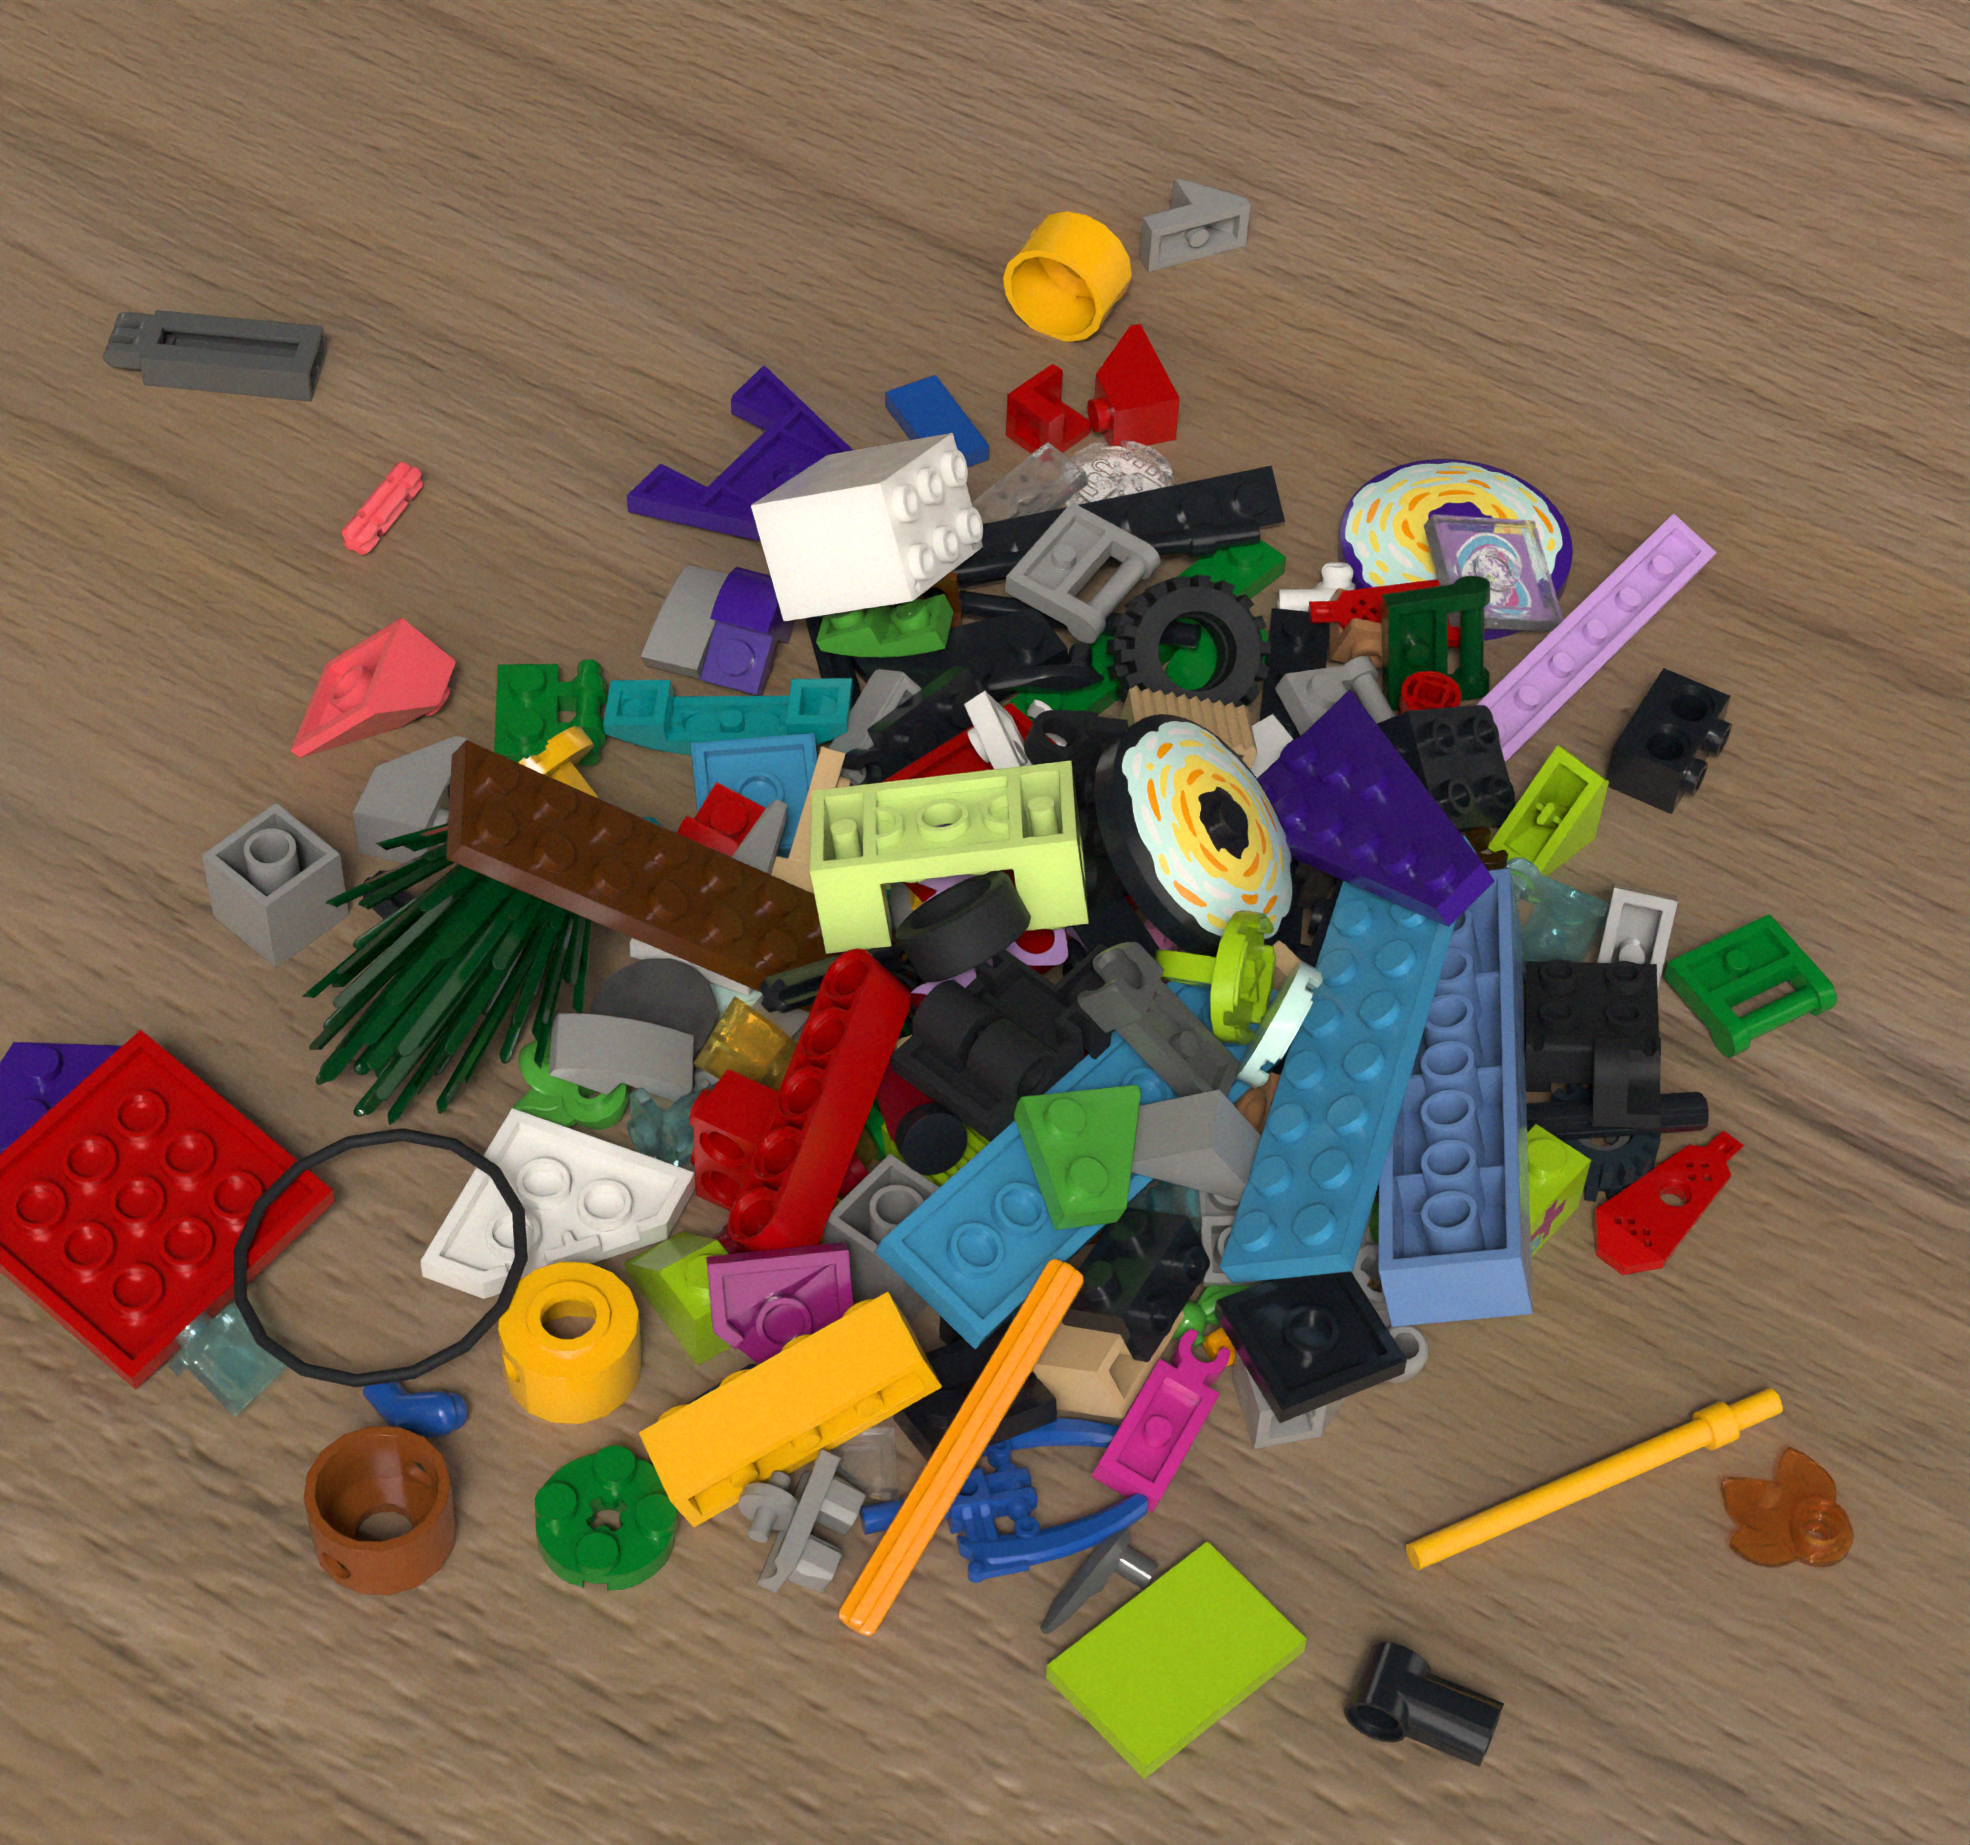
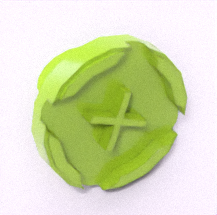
M1246 910L1236 911L1225 927L1216 957L1170 950H1156L1155 961L1164 969L1161 976L1162 980L1211 988V1022L1214 1035L1220 1042L1237 1045L1250 1043L1255 1037L1254 1030L1248 1029L1250 1023L1260 1024L1268 1010L1273 989L1276 954H1274V946L1264 945V933L1271 934L1274 931L1273 924L1265 913Z

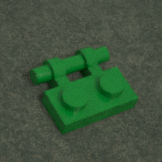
M583 660L578 664L577 676L572 681L560 682L559 664H498L494 752L518 763L523 758L527 760L531 756L541 754L546 750L545 746L549 744L547 741L573 726H580L593 742L594 747L578 764L582 766L597 764L600 758V749L606 742V734L603 729L604 720L600 717V710L606 704L607 683L601 677V665L595 660ZM559 711H576V717L571 722H559Z

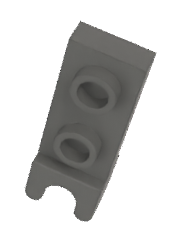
M1125 942L1110 947L1095 956L1093 967L1105 981V985L1094 991L1086 990L1079 993L1077 1000L1080 1007L1105 1033L1116 1029L1180 1097L1219 1089L1228 1097L1241 1063L1161 980L1164 969L1137 942Z

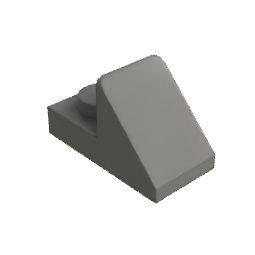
M1174 179L1171 209L1142 217L1139 260L1149 273L1244 247L1247 242L1251 204L1246 197L1184 179Z

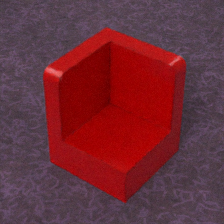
M1054 363L1007 395L1005 436L1046 465L1091 433L1090 421L1061 401L1063 370Z

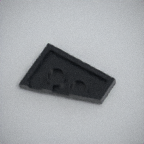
M1034 607L950 628L945 649L900 657L851 656L854 669L866 684L876 670L883 669L903 672L921 689L953 666L969 667L981 694L984 691L987 692L988 682L1002 676L1033 667L1067 662L1068 648L1041 613ZM1018 690L987 693L998 703Z

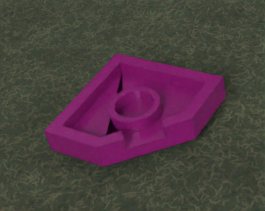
M846 1242L706 1257L713 1332L735 1350L737 1348L758 1364L780 1353L783 1347L794 1338L806 1334H814L842 1318L844 1313L853 1306L849 1249Z

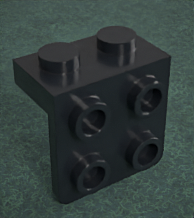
M1473 705L1411 710L1377 723L1458 831H1467L1478 827L1494 828L1502 826L1516 805L1515 792L1508 776L1499 742V731L1494 722L1493 715L1487 706Z

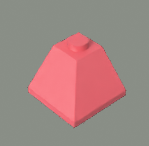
M401 617L326 663L290 751L297 757L302 758L401 728L423 714L426 716L433 715L444 705L450 694V688L447 684L456 661Z

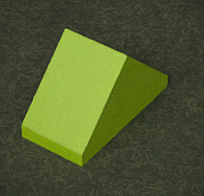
M1557 745L1493 837L1488 848L1494 853L1505 849L1508 853V864L1532 882H1541L1596 838L1609 781L1565 748Z

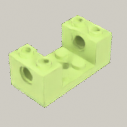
M1072 761L811 791L810 875L826 954L845 952L856 948L867 951L872 948L892 946L891 917L886 890L891 889V883H916L930 878L964 874L984 875L988 872L1013 869L1016 890L1031 915L1029 927L1025 931L1038 929L1056 930L1067 926L1089 924L1083 839ZM943 824H952L946 827H936Z

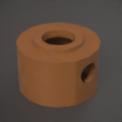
M366 1427L344 1434L320 1452L309 1469L306 1477L304 1503L312 1543L319 1565L337 1584L360 1594L393 1595L418 1587L441 1569L454 1547L457 1522L451 1480L443 1456L425 1437L401 1427ZM414 1462L420 1463L427 1473L418 1468ZM383 1511L401 1514L412 1525V1530L407 1534L386 1541L357 1540V1532L363 1521L371 1515Z

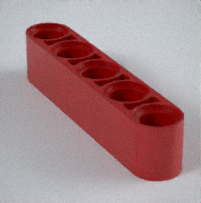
M856 948L846 951L836 958L825 973L730 1211L727 1222L728 1234L748 1252L819 1244L911 1004L910 990L864 949Z

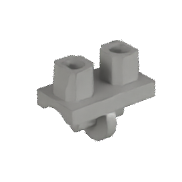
M821 1449L817 1454L811 1471L804 1472L799 1478L793 1496L788 1493L792 1479L787 1474L779 1471L771 1474L768 1484L760 1482L750 1483L743 1488L738 1501V1507L741 1513L752 1521L747 1533L748 1536L754 1541L764 1543L767 1542L772 1530L778 1531L756 1583L757 1585L776 1593L783 1583L789 1580L798 1585L822 1592L832 1580L843 1550L811 1535L814 1523L817 1522L845 1536L857 1518L866 1496L864 1492L834 1475L841 1458Z

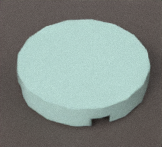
M1302 960L1295 965L1261 1020L1254 1039L1249 1043L1240 1061L1241 1064L1235 1078L1255 1089L1261 1088L1267 1082L1270 1074L1262 1071L1260 1067L1264 1066L1266 1061L1275 1064L1277 1059H1282L1313 1003L1311 998L1314 993L1305 989V987L1307 986L1311 989L1318 988L1323 980L1321 971Z

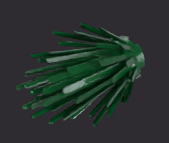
M448 823L375 844L385 850L404 846L414 852L447 842ZM446 843L326 901V904L339 907L385 884L393 882L358 902V905L369 910L455 862L446 859ZM457 864L434 885L356 938L353 942V947L356 951L302 996L315 998L331 984L333 988L344 987L364 970L334 999L333 1005L338 1009L326 1019L323 1025L324 1030L309 1046L310 1050H322L390 980L338 1043L336 1050L322 1064L320 1072L316 1076V1084L322 1085L335 1080L364 1044L369 1045L356 1060L354 1071L358 1075H366L372 1070L375 1071L378 1079L353 1110L354 1115L357 1117H362L365 1114L369 1115L374 1112L382 1101L387 1100L438 1039L389 1110L388 1124L391 1125L398 1120L416 1093L419 1095L433 1074L438 1075L445 1070L480 1014L486 1015L436 1102L438 1113H443L448 1104L453 1100L464 1079L466 1084L468 1083L526 978L499 1053L502 1063L505 1064L510 1060L531 1002L539 993L554 947L532 1027V1033L538 1042L534 1061L541 1070L562 979L565 983L571 982L574 984L572 1008L577 1013H583L586 975L588 976L592 920Z

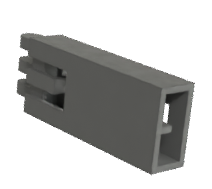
M156 310L154 315L132 312L119 313L114 329L109 337V344L103 353V359L108 365L113 367L140 369L143 383L147 386L312 402L327 352L323 326Z

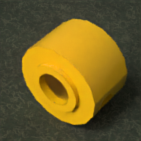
M1064 211L1049 214L1037 224L1030 238L1020 246L1008 262L1003 276L1005 295L1015 313L1035 331L1065 342L1085 340L1100 328L1110 314L1114 304L1127 291L1132 277L1131 263L1121 241L1104 224L1080 213Z
M558 1262L533 1270L519 1281L509 1309L501 1316L498 1324L503 1375L511 1396L529 1414L551 1423L582 1424L605 1417L626 1402L640 1380L642 1359L639 1310L630 1288L613 1272L590 1263ZM566 1316L595 1319V1323L587 1333L574 1339L554 1337L542 1326L546 1322Z

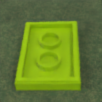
M1207 1541L1047 1664L1046 1678L1145 1780L1305 1651L1307 1638Z

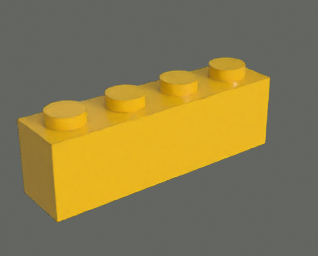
M886 1292L875 1299L856 1303L844 1313L842 1318L814 1334H806L794 1338L783 1347L780 1353L754 1368L740 1370L729 1375L721 1382L718 1388L692 1403L678 1405L667 1410L659 1417L655 1424L640 1431L639 1435L670 1502L693 1527H696L737 1504L743 1488L748 1484L758 1482L768 1484L771 1474L775 1471L783 1472L787 1475L815 1460L821 1449L829 1452L942 1388V1385L908 1320L889 1292Z

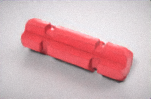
M399 462L390 470L385 477L386 480H383L356 512L358 515L353 516L342 529L343 545L349 551L354 550L360 555L368 554L380 540L379 536L385 534L408 505L407 501H411L423 487V482L420 479L422 472L416 466L410 467L405 462Z

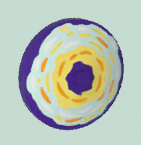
M1432 459L1403 464L1389 469L1365 483L1354 494L1344 510L1338 540V560L1352 567V583L1356 585L1355 589L1440 579L1426 530L1438 529L1523 535L1529 555V572L1536 579L1546 615L1556 606L1565 591L1572 564L1573 547L1569 528L1563 516L1555 505L1537 488L1502 469L1482 463L1457 459ZM1486 626L1484 641L1509 636L1526 628Z

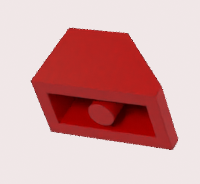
M1141 324L1129 326L1096 373L1094 398L1089 399L1087 404L1091 427L1095 433H1102L1111 453L1176 440L1180 397Z

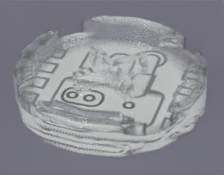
M1121 440V446L1106 447V441L1096 442L1075 452L1065 464L1061 497L1065 507H1068L1071 502L1079 505L1176 485L1174 471L1170 462L1159 452L1138 442Z

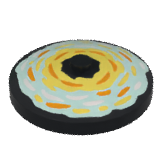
M1168 714L1151 715L1142 718L1117 733L1107 743L1098 761L1094 785L1095 807L1100 832L1111 863L1138 908L1163 935L1191 954L1216 957L1219 943L1228 921L1236 911L1241 910L1265 913L1273 924L1274 931L1271 934L1264 933V945L1273 946L1285 934L1293 916L1296 898L1295 870L1291 850L1286 843V833L1269 796L1254 773L1236 752L1218 736L1203 726L1183 717Z

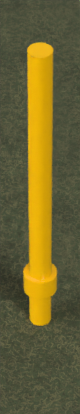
M1767 1388L1730 1405L1719 1401L1694 1412L1693 1421L1406 1544L1408 1559L1412 1566L1419 1571L1702 1447L1713 1451L1739 1439L1741 1430L1781 1414L1783 1411L1781 1399L1773 1388Z

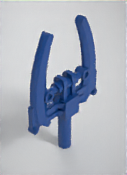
M1057 1418L1055 1422L989 1446L984 1450L981 1457L987 1456L989 1465L997 1468L995 1473L984 1475L982 1468L977 1469L975 1466L943 1519L947 1520L951 1534L960 1532L964 1534V1536H957V1544L960 1555L971 1561L968 1564L969 1581L979 1583L988 1578L1029 1571V1566L1064 1558L1103 1542L1114 1533L1128 1528L1147 1514L1148 1500L1144 1495L1137 1493L1094 1514L1069 1523L1039 1530L1038 1521L1029 1516L1031 1511L1037 1507L1038 1501L1036 1490L1031 1487L1029 1470L1026 1468L1017 1469V1466L1011 1463L1012 1450L1043 1446L1108 1448L1119 1427L1081 1419ZM905 1498L861 1506L859 1513L864 1534L886 1531ZM1009 1516L1015 1522L1014 1534L998 1535L994 1520L999 1517Z

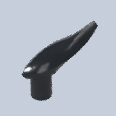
M1077 643L1070 647L1067 662L1033 667L1002 676L987 683V692L1018 690L1035 694H1061L1092 686L1104 678L1092 667V648L1087 644Z

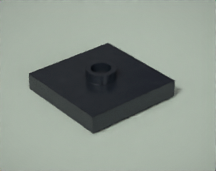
M1351 1271L1271 1279L1216 1300L1214 1315L1279 1423L1405 1373L1407 1359Z

